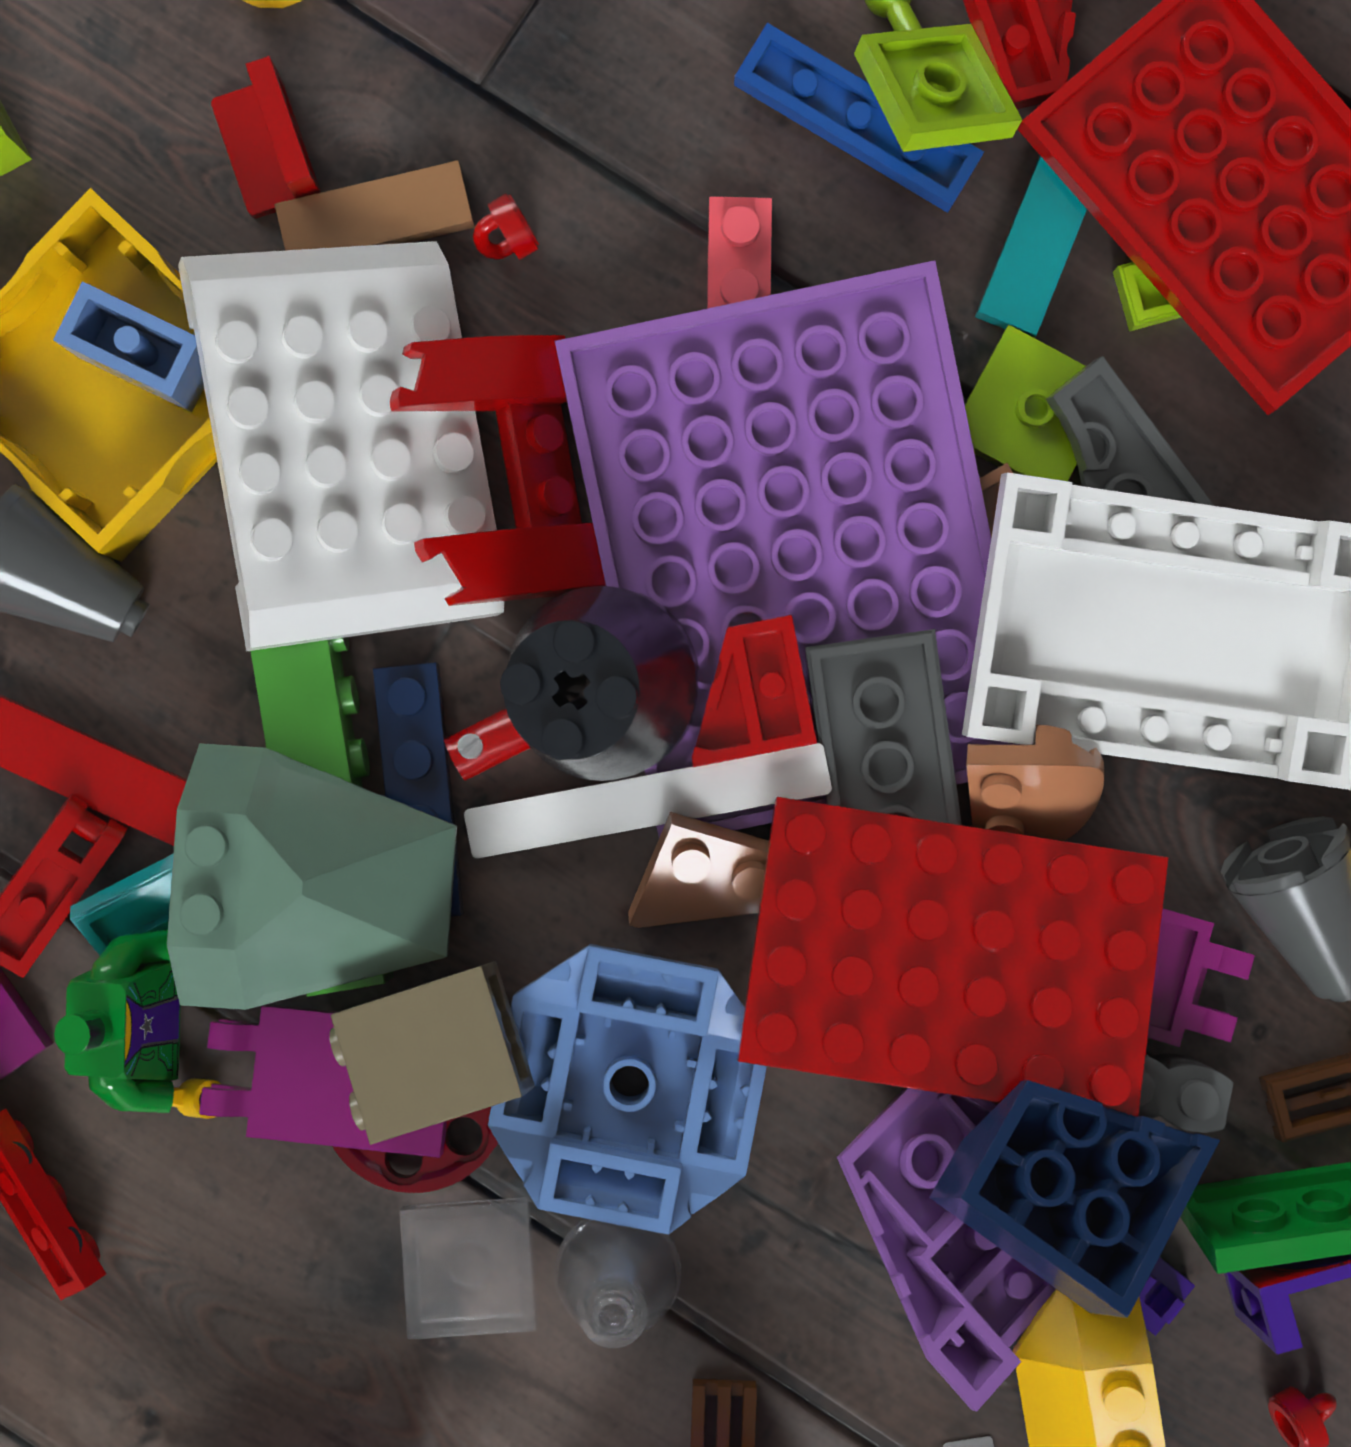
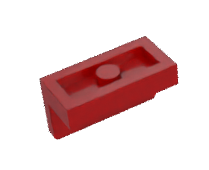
M270 56L245 64L252 85L215 97L211 101V106L245 206L251 217L255 219L275 213L274 204L322 193L285 84Z

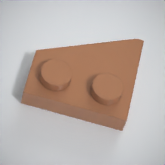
M670 812L628 911L629 926L642 928L759 913L769 840Z

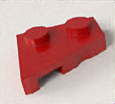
M963 0L970 23L1017 110L1043 103L1068 81L1070 58L1067 54V46L1074 34L1076 13L1071 12L1073 0Z
M792 615L727 627L699 735L691 757L693 767L817 744Z

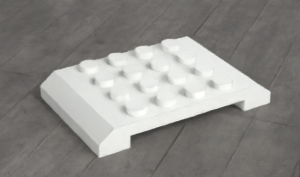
M437 241L181 257L178 268L189 330L194 329L203 377L239 580L235 589L246 651L492 617L503 613L504 601L449 606L445 598L462 587L442 553L428 561L421 562L414 547V542L423 538L497 530L476 412H391L389 401L393 390L404 387L414 391L421 364V359H410L402 355L404 346L412 342L462 338L449 264Z
M1008 472L1001 474L962 735L1008 743L1035 745L1036 725H1048L1070 731L1072 742L1088 752L1093 748H1097L1100 754L1256 775L1290 782L1351 790V523L1330 520L1313 521L1072 485L1073 482Z

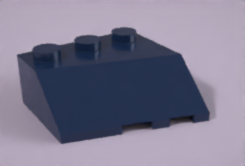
M1024 1080L961 1141L929 1198L1089 1313L1128 1318L1220 1140L1202 1134L1187 1133L1165 1126L1166 1123L1144 1116L1136 1117L1104 1107L1102 1103Z

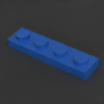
M766 23L734 77V86L947 213H949L984 154V151L971 143L903 152L868 82L769 23Z

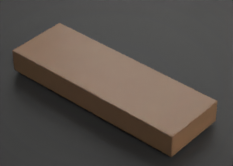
M458 160L274 204L285 251L412 243L475 228Z

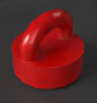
M505 193L487 204L491 213L477 222L473 232L475 247L483 256L489 259L500 260L515 253L517 258L522 260L539 249L538 246L540 244L511 194ZM500 228L506 239L498 244L492 243L489 240V234L495 229Z
M1289 1386L1269 1398L1268 1409L1271 1418L1282 1438L1290 1447H1327L1329 1445V1436L1323 1422L1336 1409L1337 1402L1333 1394L1320 1393L1308 1400L1297 1388Z

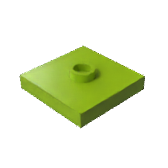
M1008 325L964 404L974 454L998 467L1008 463L1015 474L1068 481L1077 462L1070 441L1046 398L1086 366L1017 328Z

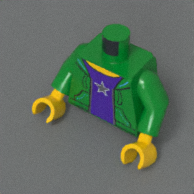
M168 929L115 938L94 962L92 970L71 979L67 986L66 1016L58 1021L54 1031L55 1043L65 1053L64 1068L67 1074L88 1076L90 1090L108 1106L118 1111L169 1113L171 1107H177L178 1111L184 1116L204 1119L215 1118V1116L199 1114V1098L203 1087H211L213 1083L221 1084L219 1081L193 1078L184 1081L179 1087H174L172 1082L179 1079L180 1004L167 949Z

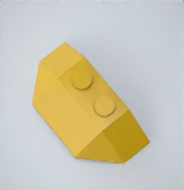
M1056 1289L1038 1310L1030 1325L1013 1348V1353L1021 1361L1016 1367L1029 1447H1166L1153 1362L1140 1297H1138L1128 1318L1089 1313Z

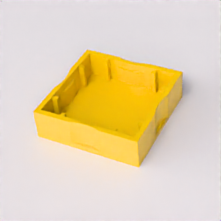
M89 188L26 254L17 272L0 290V452L20 471L31 490L92 548L102 555L122 562L217 462L205 389H203L193 411L189 412L76 357L53 340L82 281L195 335L194 329L189 330L180 273L95 191Z

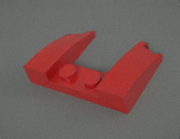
M565 335L469 337L412 342L403 348L402 355L410 359H421V364L414 391L404 387H399L392 391L389 401L391 412L496 411L516 529L423 538L414 542L415 552L421 562L428 561L442 553L462 587L445 598L449 606L556 597L583 587L606 586L593 523H582L561 407V404L567 402L555 341L566 339Z

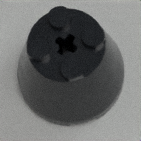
M590 586L574 589L551 599L527 620L511 648L507 667L500 680V688L513 726L527 745L542 760L552 767L578 778L598 781L616 780L638 774L654 766L669 755L681 742L693 721L692 717L698 697L699 665L694 647L686 631L678 620L661 604L642 593L611 586ZM587 677L590 684L584 689ZM584 689L583 693L588 701L585 705L579 700L570 702Z

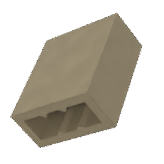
M496 961L331 1015L334 1028L330 1030L332 1052L339 1065L346 1066L353 1088V1092L349 1095L351 1114L356 1126L361 1131L366 1130L370 1145L520 1098L535 1088Z

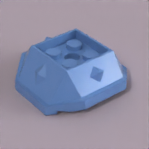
M589 944L513 995L511 1011L535 1088L520 1098L491 1106L488 1127L524 1182L523 1185L537 1209L669 1235L689 1220L692 1214L715 1200L746 1176L767 1066L737 1061L745 1006L718 968ZM624 1066H634L646 1074L649 1084L641 1094L625 1096L614 1088L611 1077L618 1069Z

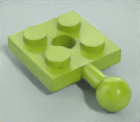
M864 0L868 9L873 14L882 18H888L894 31L862 35L854 55L903 152L1008 139L1014 136L1022 122V118L972 24L922 29L910 6L912 0Z

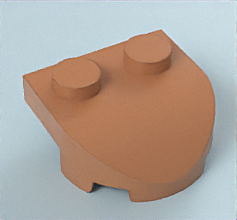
M1036 725L1035 745L968 744L966 767L973 827L1065 841L1086 824L1099 803L1104 787L1105 767L1103 758L1097 748H1093L1088 752L1074 744L1070 731L1048 725Z

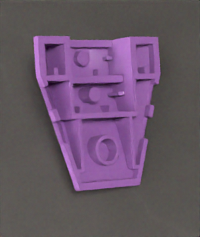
M904 1088L837 1156V1159L926 1359L972 1411L977 1412L1020 1364V1359L1009 1347L1030 1325L1038 1310L1056 1288L929 1198L961 1141L997 1105L988 1100Z

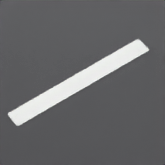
M817 743L698 767H688L470 808L464 812L471 853L475 858H483L663 825L666 823L670 812L695 819L775 804L776 797L799 800L826 795L831 792L832 786L824 747L822 744Z

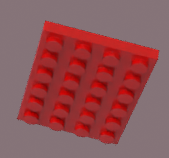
M1162 0L1022 120L1017 130L1267 415L1281 407L1351 346V109L1255 0Z
M776 797L737 1061L994 1102H1001L1021 1081L1029 1080L1102 1103L1104 1107L1138 1117L1169 857Z

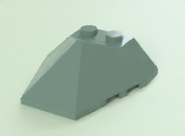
M199 743L176 815L167 949L179 1004L182 1006L246 1010L447 957L457 826L386 796L349 783L340 777L293 760L269 748Z

